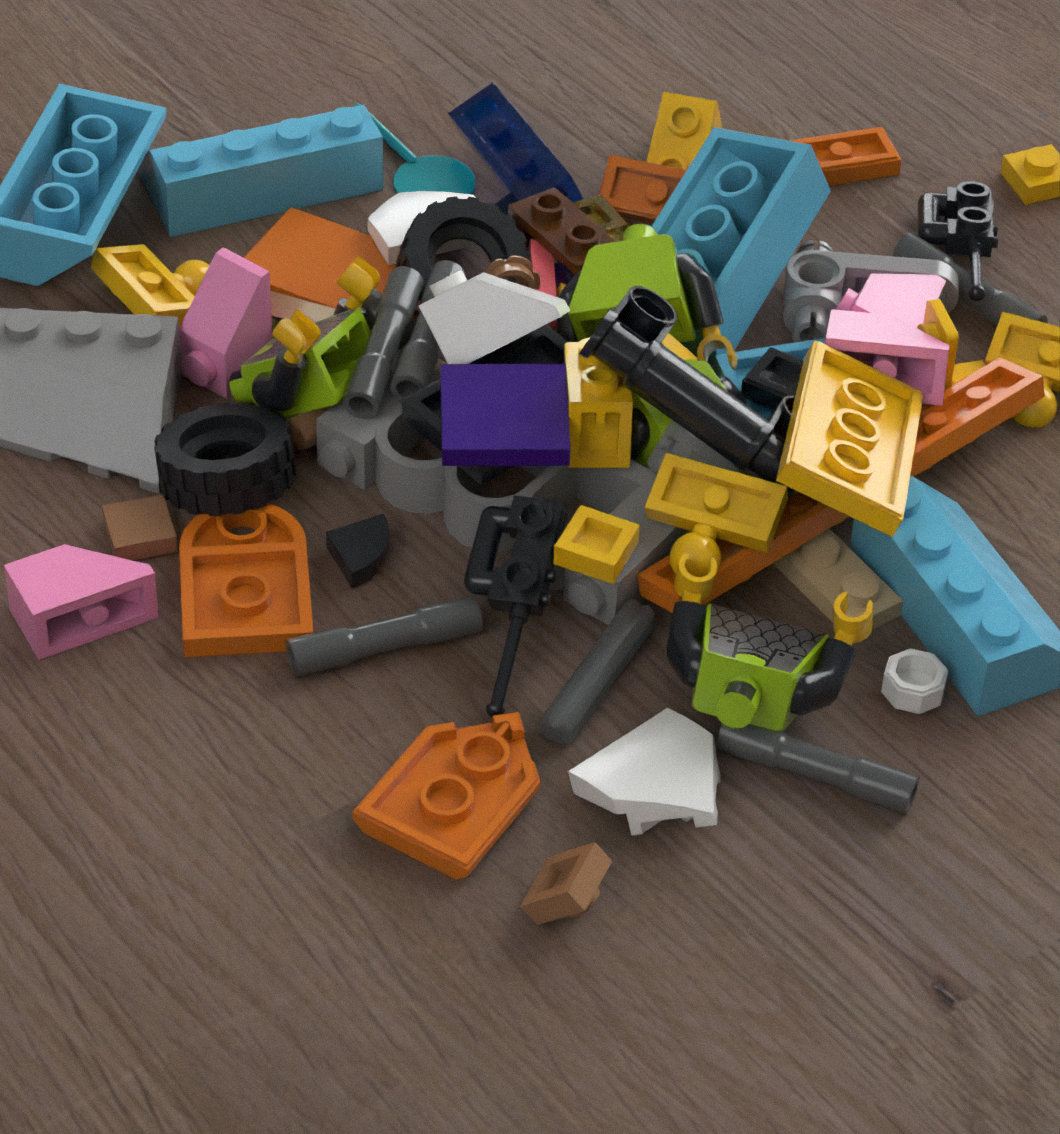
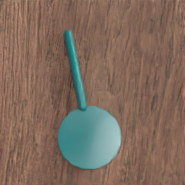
M356 103L353 107L360 106L362 104ZM369 112L383 136V140L406 161L394 174V191L396 194L402 192L436 191L473 195L475 192V175L469 166L457 159L446 156L426 155L417 158L413 152Z

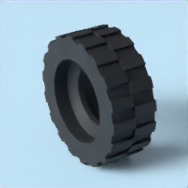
M458 196L447 197L446 201L440 203L435 201L427 206L425 212H419L413 219L401 244L396 267H410L420 273L424 280V285L418 299L421 300L432 267L435 264L436 252L448 241L464 239L476 243L486 252L490 263L496 259L506 260L512 255L522 256L531 261L530 251H527L525 246L527 240L523 231L520 232L515 226L516 221L509 214L506 216L499 211L500 207L492 203L480 202L479 198L468 196L467 199H458ZM514 278L507 279L508 281L516 283V279Z
M228 402L218 403V405L196 408L195 411L187 414L183 413L177 416L173 422L164 425L161 434H157L154 440V451L162 494L165 500L171 501L173 507L185 509L191 514L198 515L200 513L209 514V516H221V514L233 513V515L245 513V511L250 509H259L266 506V503L283 496V492L287 488L290 489L293 485V476H296L289 423H285L284 416L279 412L275 413L265 407L254 406L252 403L230 404ZM234 457V458H230V459L216 460V459H220V458Z

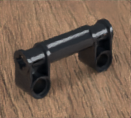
M642 286L631 287L616 308L609 310L579 352V355L585 359L593 356L624 378L623 386L637 394L733 463L739 470L742 471L749 468L766 481L784 485L776 481L795 396L787 395L784 397L770 417L765 419L666 348L661 342L677 320L675 310L669 302L654 291ZM787 486L789 499L796 490Z

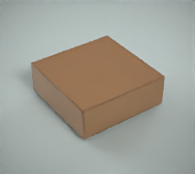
M163 494L102 505L103 522L113 556L134 561L178 552L177 536Z

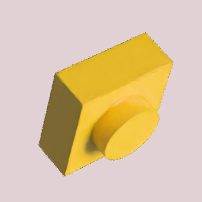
M1052 144L1003 155L1000 173L1025 205L1060 197V154Z
M580 505L554 545L553 564L614 584L639 543L640 525Z

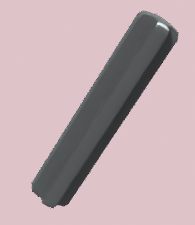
M635 599L623 604L541 717L543 725L541 734L547 741L553 740L560 746H567L574 741L654 628L652 619L655 616V612L650 605H642Z

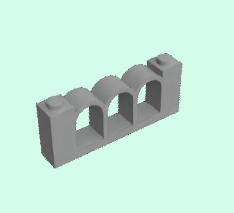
M405 346L396 352L391 366L392 375L379 412L375 417L362 419L351 415L344 408L342 399L316 419L318 465L325 468L332 475L341 477L363 490H366L376 481V486L381 496L396 508L410 513L425 514L444 511L443 521L449 534L461 544L471 548L482 511L489 506L511 508L514 495L563 501L565 507L578 498L604 513L639 524V543L614 584L557 565L554 566L556 580L554 583H550L549 589L564 590V601L573 605L581 613L591 615L607 625L610 624L625 602L635 599L641 603L645 599L640 595L637 574L670 555L674 542L682 535L692 532L646 518L645 504L657 474L631 459L630 468L518 466L535 475L536 478L514 495L502 498H486L473 494L480 484L459 466H442V458L414 460L406 457L405 455L422 442L425 437L402 418V402L396 399L390 390V383ZM438 359L430 384L441 379V364L448 363ZM502 533L498 552L513 549L515 538H511L509 533Z

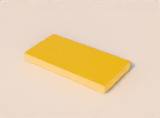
M814 340L804 357L776 481L893 537L904 517L923 400L922 391L820 341Z

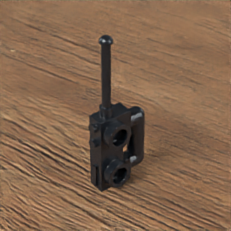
M965 181L959 183L957 187L947 186L946 194L925 193L920 196L918 200V236L930 244L945 245V253L968 255L970 257L971 287L968 295L973 301H981L986 295V290L982 285L981 257H991L992 248L998 247V226H993L994 206L990 188L980 182ZM940 216H944V220H947V222H941Z
M514 495L511 508L489 506L480 515L464 577V586L472 594L488 596L487 599L492 610L510 612L509 620L511 621L491 702L489 705H486V712L491 718L494 715L505 713L503 704L523 625L528 622L529 615L542 616L544 606H549L551 595L548 593L550 583H554L556 580V570H554L555 565L553 564L554 545L564 531L568 516L563 501ZM502 533H509L511 538H515L511 558L502 567H495V571H493Z

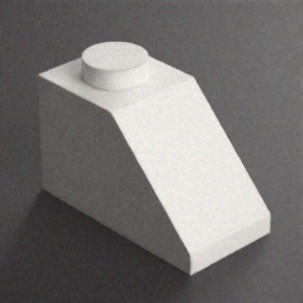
M462 270L430 285L429 287L434 298L419 305L448 364H469L562 317L570 311L564 299L484 272L467 280Z

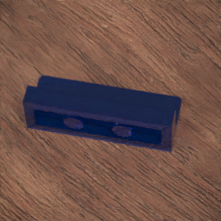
M494 82L448 113L456 128L516 202L555 187L587 216L592 214L570 173Z

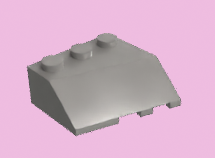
M0 308V447L49 462H53L61 457L87 464L88 473L107 479L114 472L139 479V488L159 494L161 487L154 451V440L157 434H161L164 425L173 422L182 373L178 317L153 316L150 314L133 315L93 313L89 311L72 312L32 310L29 308Z

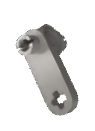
M809 240L799 246L797 254L791 257L786 266L782 315L786 328L792 333L794 343L807 341L808 339L826 338L831 309L837 307L848 288L859 293L870 274L938 275L946 280L938 299L942 301L947 313H950L958 303L959 279L955 270L942 261L833 252L832 247L824 241L819 242V250H813L814 240Z

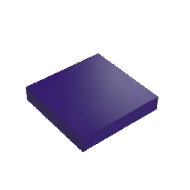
M441 364L442 466H570L571 449L565 364Z

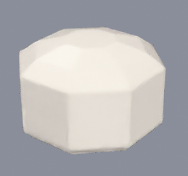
M909 648L889 657L884 672L881 692L895 709L916 714L924 713L941 706L948 669L935 654Z

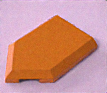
M519 712L492 716V723L456 728L454 722L426 726L352 811V819L364 834L455 880L468 877L540 789L541 781L535 762L531 760L525 741V730Z

